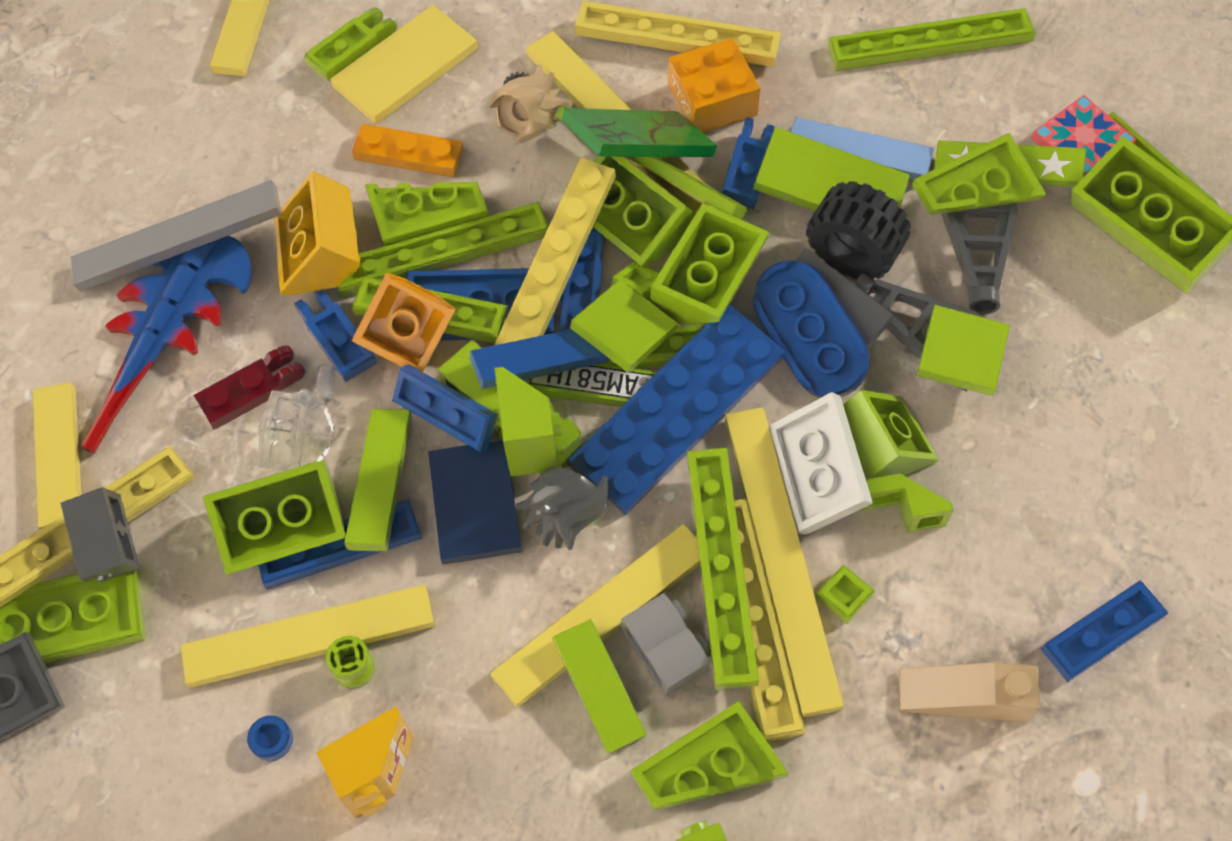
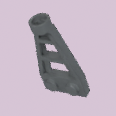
M1017 203L941 214L969 291V308L981 315L994 313L1000 308L999 289L1018 212ZM963 217L995 218L997 225L994 235H970ZM970 249L994 250L993 266L974 265Z
M864 273L854 283L855 286L888 311L898 301L921 311V315L913 326H906L897 318H894L886 328L919 360L925 342L922 328L930 320L934 305L986 318L973 310L879 279L874 280Z

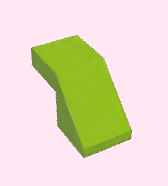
M901 473L866 479L873 504L860 509V511L899 504L907 533L946 526L954 509L951 502Z

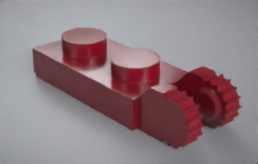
M282 345L268 352L264 359L261 358L193 395L213 430L282 393L283 389L302 379L306 370L301 363L296 362L283 367L291 362L295 356L290 346ZM278 370L276 375L273 377L271 373Z

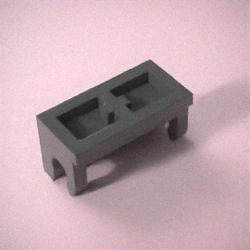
M101 487L60 503L80 580L88 581L97 578L98 582H102L140 570L120 494Z

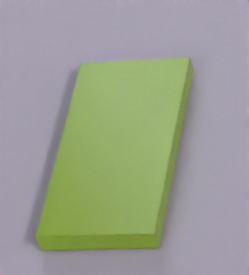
M775 126L753 189L816 211L832 186L835 187L841 182L848 184L849 181H854L860 185L865 183L871 185L876 190H882L889 198L897 201L900 208L910 175Z
M138 570L102 582H98L97 578L82 581L79 579L78 573L38 582L0 608V645L24 632L30 633L44 663L47 664L145 640Z

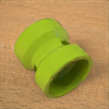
M342 636L334 640L326 652L328 668L337 682L343 687L349 689L360 688L372 679L375 672V662L361 639L354 636Z

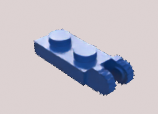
M746 117L741 134H739L734 146L721 193L754 210L760 191L754 190L753 187L775 126L767 124L762 131L761 141L750 138L754 127V119Z
M324 289L315 291L317 302L324 308V311L315 316L307 303H304L302 299L294 303L308 331L345 382L378 363L372 351L352 342L357 331L338 303L334 304Z

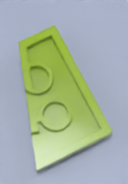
M1010 132L916 178L912 183L929 215L1041 200L1046 195Z
M478 182L434 183L431 187H411L410 183H397V188H378V184H365L384 246L489 216Z
M737 701L630 770V775L654 811L788 777L789 774L740 701Z

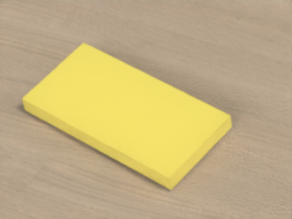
M432 5L330 78L332 86L377 125L479 49L478 41L435 5Z

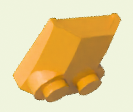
M386 272L352 342L399 366L411 365L423 372L456 308L440 296L421 286Z

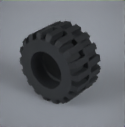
M849 181L848 184L841 182L835 187L832 186L807 224L806 236L809 238L808 243L810 247L815 249L814 253L830 267L838 270L839 273L850 275L856 279L864 273L872 279L875 277L879 279L890 271L909 239L911 233L909 231L911 228L910 221L906 219L907 214L904 209L898 207L899 203L885 195L886 193L882 190H876L871 185L865 183L860 185L854 181Z

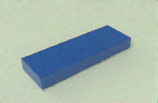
M411 365L400 367L392 399L393 402L410 410V412L479 452L489 448L498 417L497 413Z
M1139 580L1046 642L1041 647V650L1068 683L1159 622L1168 614V611L1145 584Z

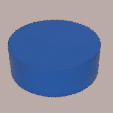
M268 715L259 718L252 724L248 731L247 743L250 750L259 759L276 761L284 757L291 749L293 732L282 718Z

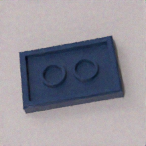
M503 440L490 441L489 448L481 452L469 445L428 451L442 565L522 552L512 477L510 476Z

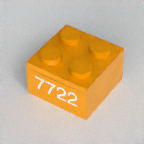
M734 38L669 57L668 85L684 117L702 133L745 120L746 117L751 118L758 115L761 88Z

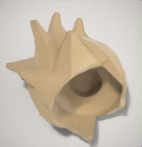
M541 64L537 66L534 75L519 77L507 82L489 102L490 108H496L497 128L517 136L515 141L518 144L538 137L546 129L555 128L557 124L554 120H560L555 117L559 106L565 105L569 108L572 106L571 101L556 97L560 87L551 89L554 73L550 72L544 77Z

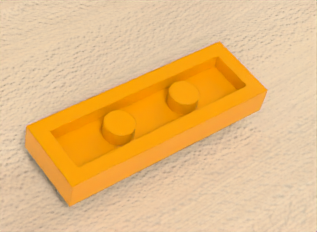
M367 124L361 125L352 149L354 160L455 177L464 152L463 141Z

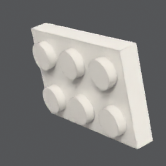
M831 392L769 425L797 533L808 535L873 504L841 396Z

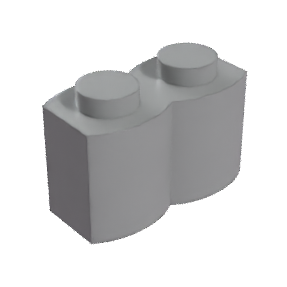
M663 593L621 618V629L636 654L643 661L654 682L666 697L708 671L710 665L708 658L711 656V650L700 634L694 636L686 627L685 623L688 622V616L682 605L677 600L671 602Z

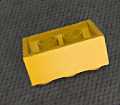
M312 171L281 208L282 215L274 218L280 294L284 296L339 287L349 275L356 272L360 264L350 188Z

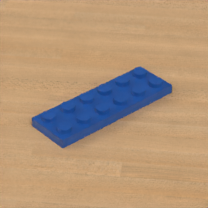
M729 304L720 321L707 323L568 459L569 464L596 487L602 477L607 476V499L623 514L627 515L687 455V451H691L783 359L785 350Z

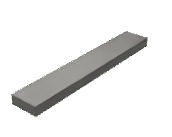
M269 180L71 256L73 285L81 292L281 216L282 212L277 187L272 180Z

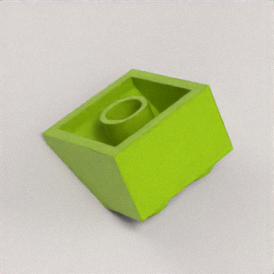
M504 367L495 368L503 443L510 476L541 473L553 466L558 467L557 455L565 454L559 412L551 413L549 397Z
M860 390L843 404L865 479L899 473L907 476L939 461L902 396Z

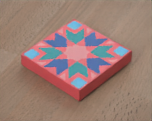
M1084 95L1034 130L1031 137L1039 146L1086 148L1083 178L1122 136L1133 144L1136 141L1132 134Z

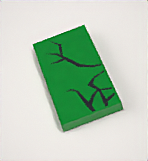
M565 108L561 118L599 157H713L717 145L678 111Z

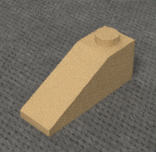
M992 662L900 668L899 712L1029 722L1040 709L1038 666Z

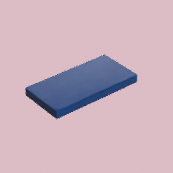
M529 268L407 271L406 279L424 289L507 305L509 314ZM554 313L544 335L554 333ZM443 333L440 341L476 339Z

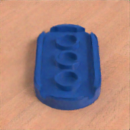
M794 260L781 261L766 269L756 284L755 296L753 294L754 310L771 339L785 350L783 358L798 382L806 391L820 398L831 392L844 397L855 391L862 384L868 373L870 365L869 350L864 339L822 274L814 266L805 262H795Z

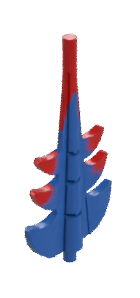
M228 235L152 264L164 269L162 275L139 277L117 293V298L121 302L136 301L147 304L148 307L146 311L125 312L116 316L105 325L110 333H125L134 336L105 403L81 445L82 449L95 454L115 417L165 346L183 349L191 355L198 353V344L194 334L182 323L185 318H201L211 322L215 327L220 326L222 317L220 304L207 289L209 284L222 283L231 285L242 294L248 291L253 276L252 260L242 243L235 237Z

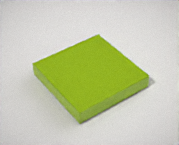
M618 280L572 319L570 329L627 373H630L675 332L678 323L622 280Z
M934 305L916 376L993 396L997 388L1010 324Z

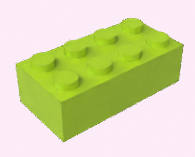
M1124 136L1071 190V206L1187 295L1232 249V215Z

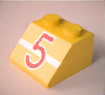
M397 706L316 751L339 799L355 818L362 814L364 817H369L378 813L387 806L386 800L393 797L396 793L413 739V735Z

